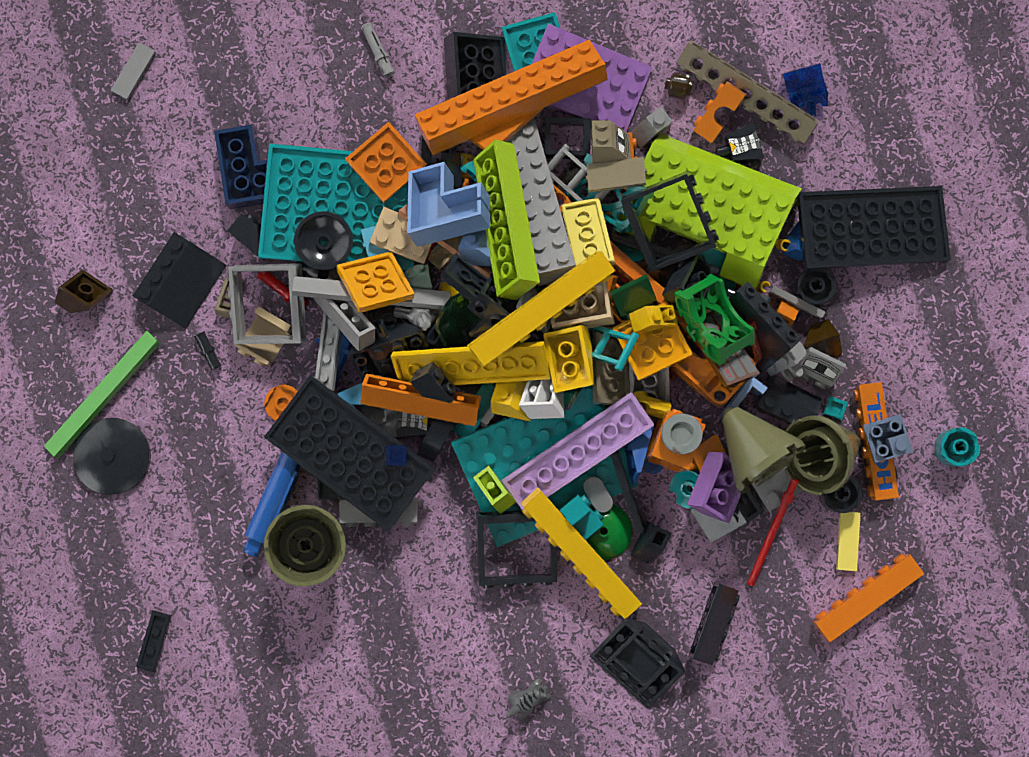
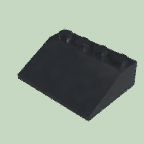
M452 32L444 38L448 100L506 75L504 37Z
M173 232L133 294V297L186 329L226 267V264Z

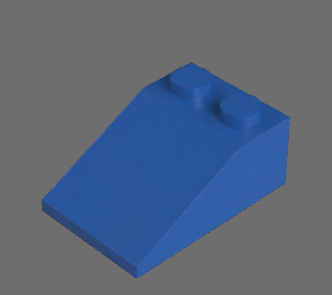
M654 426L623 446L627 456V465L632 485H636L641 474L651 435L654 432Z

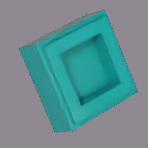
M829 396L823 414L842 420L848 402Z

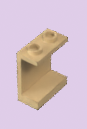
M258 306L254 312L257 316L246 332V336L290 335L292 326ZM235 344L234 346L239 348L238 352L247 358L249 355L255 358L254 362L264 367L265 364L271 366L284 344Z

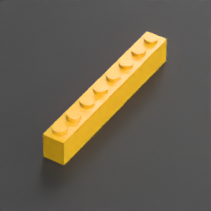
M602 251L594 252L467 345L482 366H491L498 360L496 357L504 353L505 355L512 351L515 343L518 341L522 343L531 336L530 332L535 329L537 331L547 325L546 321L551 317L555 319L563 313L562 309L567 305L569 307L575 305L579 301L578 297L584 293L588 295L596 289L595 285L600 281L604 283L612 277L611 273L615 271Z
M538 487L521 502V505L524 507L521 511L528 519L533 517L537 523L534 525L541 533L545 531L549 535L547 540L554 547L558 545L562 549L560 554L567 562L570 559L575 564L573 566L574 570L579 575L584 574L587 577L585 582L592 589L596 587L599 590L597 595L604 603L609 601L612 605L610 609L617 617L621 615L625 619L642 605L638 598Z

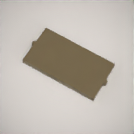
M644 157L587 164L588 176H586V180L588 181L589 192L646 185L645 174L647 169L645 168Z

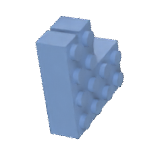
M445 162L409 171L407 234L417 247L490 228V196L481 182L454 189V176Z

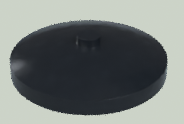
M105 418L90 424L79 435L73 450V464L78 477L88 488L101 494H121L133 489L145 477L151 461L150 445L145 434L135 424L120 418Z

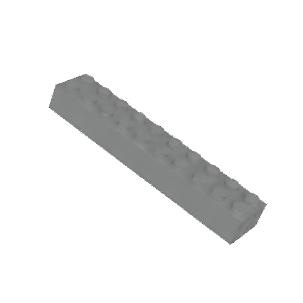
M532 118L507 142L515 146L540 280L538 286L555 282L576 265L536 122Z

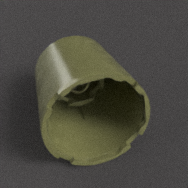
M312 505L295 506L280 513L268 527L264 539V553L270 569L281 580L295 586H312L330 578L340 567L346 548L344 532L336 518L328 511ZM307 539L310 541L309 545L311 548L304 551L301 549L302 545L300 542L302 540L305 542Z

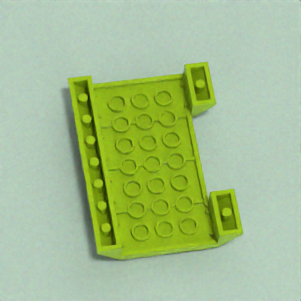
M660 134L653 141L644 159L645 168L647 169L645 174L646 185L644 186H651L685 171H689L690 175L693 174L697 182L695 189L697 193L701 192L705 204H702L704 211H708L712 219L710 226L712 230L716 229L719 236L717 247L713 249L727 254L719 276L742 286L748 281L756 290L763 275L765 265L802 188ZM685 180L655 191L639 215L649 242L652 241L657 231L656 226L698 243L709 240ZM619 213L618 218L620 221H625L627 215L623 216L622 213ZM633 230L631 233L624 231V233L635 237Z

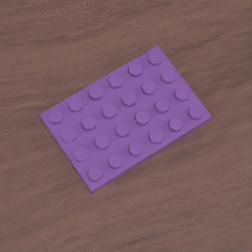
M548 24L532 64L587 41V39ZM591 42L606 64L608 80L548 106L577 118H591V124L595 120H611L626 132L652 67Z

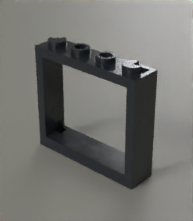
M689 171L623 196L621 199L622 206L650 272L717 247L718 233L716 229L712 230L710 222H712L711 216L708 211H704L702 204H705L701 192L697 193L695 186H697L696 179L693 174H689ZM685 180L709 240L657 260L633 200Z
M521 510L504 511L502 514L498 511L476 512L479 586L484 588H492L494 585L512 587L514 584L532 586L533 583L551 585L552 582H557V546L554 547L551 543L550 573L485 576L483 524L536 522L533 517L528 519Z

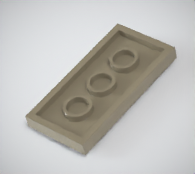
M601 326L612 330V327ZM593 330L592 352H594L603 334ZM610 336L601 355L619 360L623 350L616 337ZM592 358L593 404L612 405L630 393L628 360L621 372L615 369V365Z

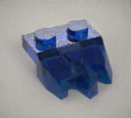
M820 63L782 73L790 103L800 109L806 106L808 113L816 116V105L818 103H821L822 106H828V91Z

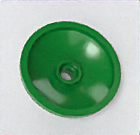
M612 504L611 509L607 512H599L604 517L602 520L604 525L586 539L587 543L603 560H609L622 554L628 547L632 537V525L628 515L615 504ZM594 506L590 507L593 511L596 510ZM602 527L607 528V534L602 535L600 529Z

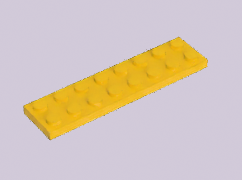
M544 341L515 343L512 351L505 355L504 353L496 357L498 360L489 367L487 365L482 366L468 347L398 351L391 354L398 380L406 382L411 381L416 370L431 362H434L454 385L551 379Z

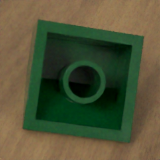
M647 274L610 292L611 302L621 321L624 319L626 321L629 320V314L638 309L657 304V298Z

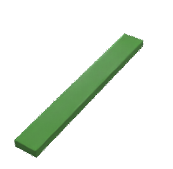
M146 331L44 447L58 459L161 343Z

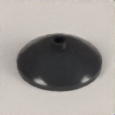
M325 211L315 212L305 217L297 226L294 234V246L299 258L306 265L318 270H329L336 268L338 264L344 263L349 257L353 247V235L347 222L339 215ZM323 240L328 241V245L322 246L321 242Z

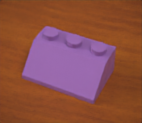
M708 452L687 505L701 514L730 523L741 494L735 486L730 457L723 452Z

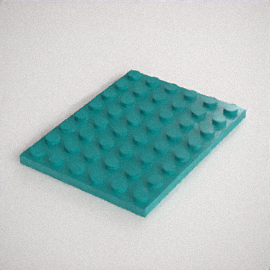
M269 143L258 258L303 262L299 258L294 246L296 228L305 217L321 211L339 215L347 222L351 229L353 247L344 263L367 258L366 248L363 247L364 241L361 229L376 226L383 207L399 212L408 203V183L383 203L345 161V158L353 151ZM323 240L321 245L327 246L328 241ZM393 254L402 271L405 272L409 268L414 267V261Z
M593 385L564 392V418H541L526 421L507 417L451 442L481 512L497 510L492 506L473 477L489 466L502 482V479L604 411L606 409L605 405L593 404ZM621 447L618 451L632 489L639 485L638 483L636 485L631 484L627 456L623 447ZM609 455L547 498L559 511L578 494L580 496L585 495L588 498L583 489V482L589 476L598 477L611 498L623 493ZM516 502V503L513 504L511 507H509L506 511L522 510V509L520 508V506H519L518 503ZM537 522L487 524L497 547L538 530L534 525Z

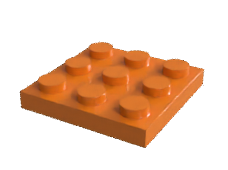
M387 122L345 158V161L383 203L408 183L409 171L427 167L425 161L390 122Z

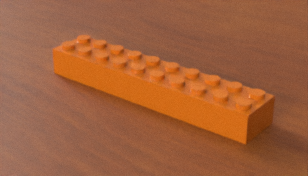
M587 40L414 115L432 155H435L608 80L606 64L591 41Z

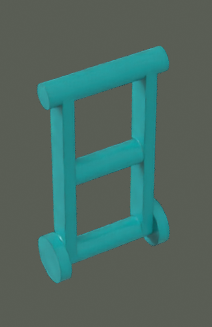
M601 326L588 328L589 330L603 333L594 352H592V358L615 365V369L622 372L639 335L634 332L631 335H627ZM610 336L628 341L619 360L601 355Z

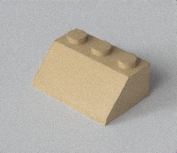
M600 281L595 285L596 289L588 295L584 293L578 297L579 301L571 307L567 305L562 309L563 313L557 318L553 319L551 317L553 330L558 331L579 325L593 328L614 324L607 281L604 283Z

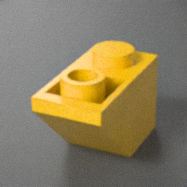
M673 305L645 306L629 314L634 333L651 332L678 324Z

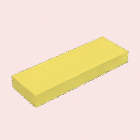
M840 513L837 570L857 571L860 513Z

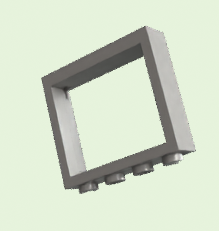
M302 264L234 265L228 267L229 276H227V280L230 284L228 298L231 301L229 314L233 325L231 334H233L234 344L302 343L307 340L304 297L292 296L294 276L303 277ZM288 271L292 335L246 336L241 272Z

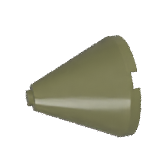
M731 406L723 412L722 422L734 482L740 494L749 492L751 490L748 487L750 484L752 486L757 485L758 487L773 477L795 459L794 452L796 450L800 454L806 448L801 439L739 407L733 408Z
M807 416L793 422L785 432L801 439L806 448L800 454L797 450L794 452L795 459L785 468L789 478L797 479L799 481L797 486L800 489L815 495L832 493L843 487L853 471L860 446L858 435L822 416Z

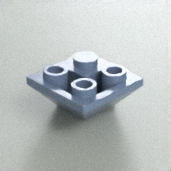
M901 414L862 425L874 463L913 452Z

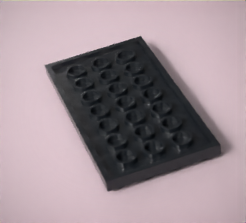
M942 186L799 192L797 206L804 270L951 261Z
M313 375L307 378L264 436L266 440L387 532L391 530L436 470V468Z

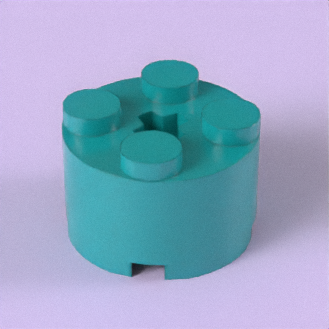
M967 428L947 429L940 433L935 441V455L947 466H966L974 462L979 456L980 444L976 434ZM955 444H957L959 451H956Z

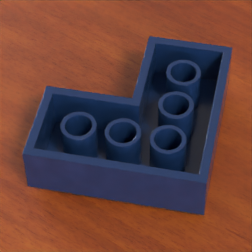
M251 124L214 131L225 205L231 210L263 204L268 160L261 161L255 128Z

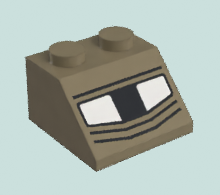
M611 120L592 121V163L631 159L630 136L627 132Z

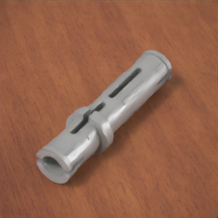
M369 22L362 25L361 29L374 53L375 62L379 64L383 76L388 78L394 75L395 70L389 61V55L385 52L373 24Z

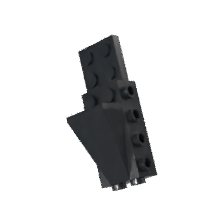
M457 253L452 256L440 277L448 285L455 288L461 296L470 301L467 308L477 318L469 335L478 338L515 311L519 299H507L509 302L504 301L506 298L497 297L492 273L486 278ZM535 329L529 333L531 336L522 343L544 341V333Z

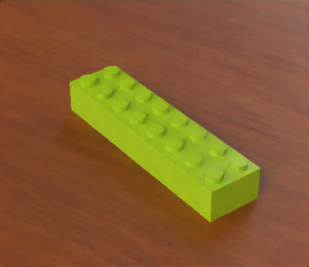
M495 139L473 161L477 183L481 182L490 196V228L485 230L496 295L500 298L517 300L540 283L515 146L512 143Z

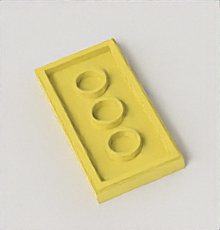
M599 198L561 205L575 265L577 266L596 251H602L610 264L615 265Z

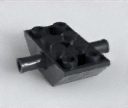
M378 319L380 325L374 320L371 324L375 327V343L360 351L353 346L348 352V356L362 381H364L366 374L380 376L395 371L391 359L392 352L432 349L422 328L404 322L386 327L382 319Z

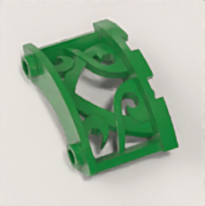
M709 274L706 279L686 290H679L674 293L680 317L684 316L688 325L685 327L694 342L698 341L704 348L702 352L715 363L722 365L729 356L748 345L752 346L755 344L754 328L742 320L732 307L722 279ZM709 287V291L706 292L704 297V289ZM698 293V298H694L693 295ZM706 309L721 316V332L714 328H706L703 324L706 317Z

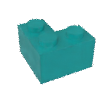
M578 494L564 505L560 512L586 540L604 525L602 522L604 517L598 510L593 511L590 508L591 502L585 495L580 496Z

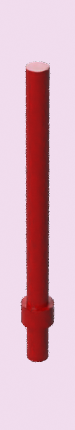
M791 478L787 490L781 496V504L748 578L747 584L750 586H754L788 505L792 503L795 497L793 494L799 482L797 479Z

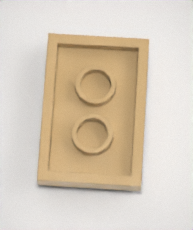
M386 207L382 209L369 244L424 265L432 244L417 247L407 234V221L400 217L398 212Z

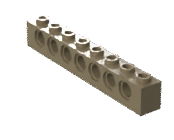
M692 40L688 42L676 62L680 64L679 67L685 72L691 71L694 73L695 78L699 81L710 83L711 88L715 91L721 83L725 85L728 78L733 79L735 87L741 91L742 89H749L751 97L743 99L741 102L743 108L749 112H756L759 114V118L765 122H772L777 130L783 133L785 131L791 134L790 137L796 142L800 143L802 141L805 143L819 121ZM696 58L703 61V67L699 68L695 65L694 61ZM712 68L717 69L719 77H713L710 74V70ZM765 99L767 107H760L758 100ZM781 109L783 117H776L774 110ZM790 120H798L800 126L796 128L792 127L790 125Z

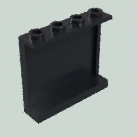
M747 281L729 298V301L742 320L754 328L755 344L752 346L748 345L744 349L755 362L756 368L760 373L755 377L756 379L788 353L801 340V337Z

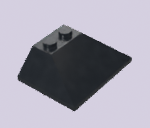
M625 618L590 654V657L647 709L685 673L676 650L648 624Z

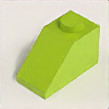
M489 466L473 477L492 506L500 514L516 503L508 489Z

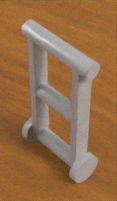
M564 144L548 163L550 176L577 201H583L573 192V189L587 174V167L569 152L571 148ZM565 155L581 167L568 185L564 184L552 173V170ZM610 190L599 191L594 198H599L601 202Z

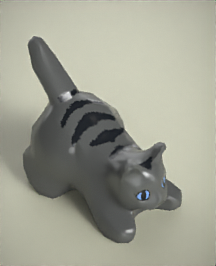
M535 679L523 691L516 690L509 694L508 701L511 703L512 708L508 711L507 718L517 714L518 718L524 719L532 713L535 706L551 698V694L548 693V687L541 684V679Z

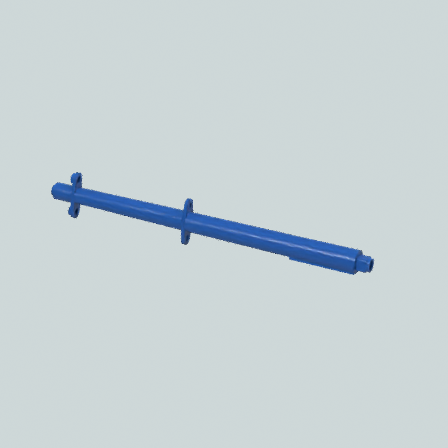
M342 332L336 382L345 364L348 352L353 345ZM316 338L315 342L319 344L320 339ZM281 452L244 534L248 537L244 552L254 557H258L261 554L268 527L285 510L301 474L299 473L301 465L283 452Z

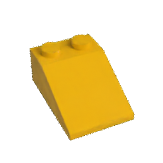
M579 325L544 333L554 393L594 385L592 345L588 326Z

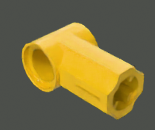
M644 391L633 393L639 403H643L641 406L648 415L663 419L665 412L671 409L670 402L649 397Z

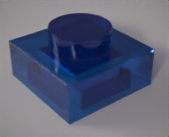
M386 445V465L406 466L407 445Z

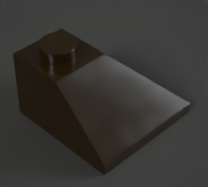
M82 269L58 287L55 304L69 313L90 311L110 295L113 289Z

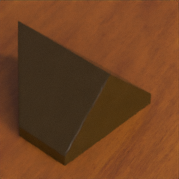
M826 319L810 325L804 348L812 347L834 358L842 355L840 334L831 321Z

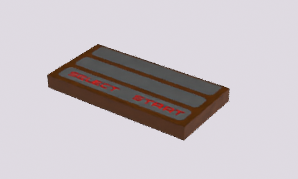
M713 311L706 313L703 322L705 327L714 328L721 332V316ZM696 341L701 350H703L704 348L701 346V344L698 341ZM744 348L726 358V362L722 365L715 363L705 355L725 389L755 378L760 374Z

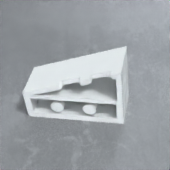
M552 378L547 380H530L526 383L519 406L530 419L564 418V392L554 393Z

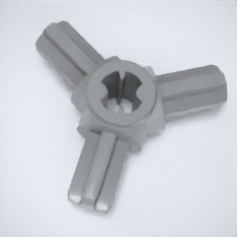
M396 306L393 311L395 317L409 320V323L422 328L423 331L431 327L433 321L442 320L446 317L445 310L416 307L410 309Z

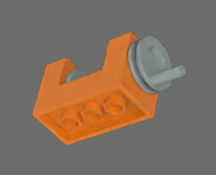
M672 409L671 411H666L663 419L657 418L645 460L662 465V467L677 473L689 470L696 450L702 441L706 425L701 423V419L683 414L679 410Z

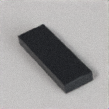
M152 610L136 664L137 668L156 672L172 615Z

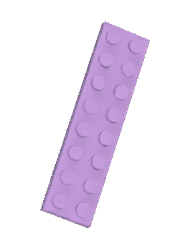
M631 391L502 479V482L520 508L523 509L524 507L521 505V502L537 487L546 497L550 496L654 426V423Z

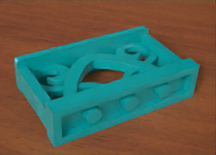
M588 153L584 159L586 167L587 164H592V155ZM588 174L573 189V192L583 200L593 199L599 192H589L587 187L584 191L587 190L588 195L586 197L581 195L580 190L582 186L588 183L586 180ZM628 187L626 188V193H623V195L626 196L628 194H631L646 187ZM616 189L619 201L603 205L602 201L600 202L605 223L609 224L610 222L614 225L613 229L622 234L624 231L631 233L633 229L628 218L625 221H620L618 218L619 213H622L623 216L626 213L621 203L623 197L621 189ZM654 192L638 198L634 205L638 216L641 214L647 201L652 198ZM566 193L571 197V202H578L571 194Z

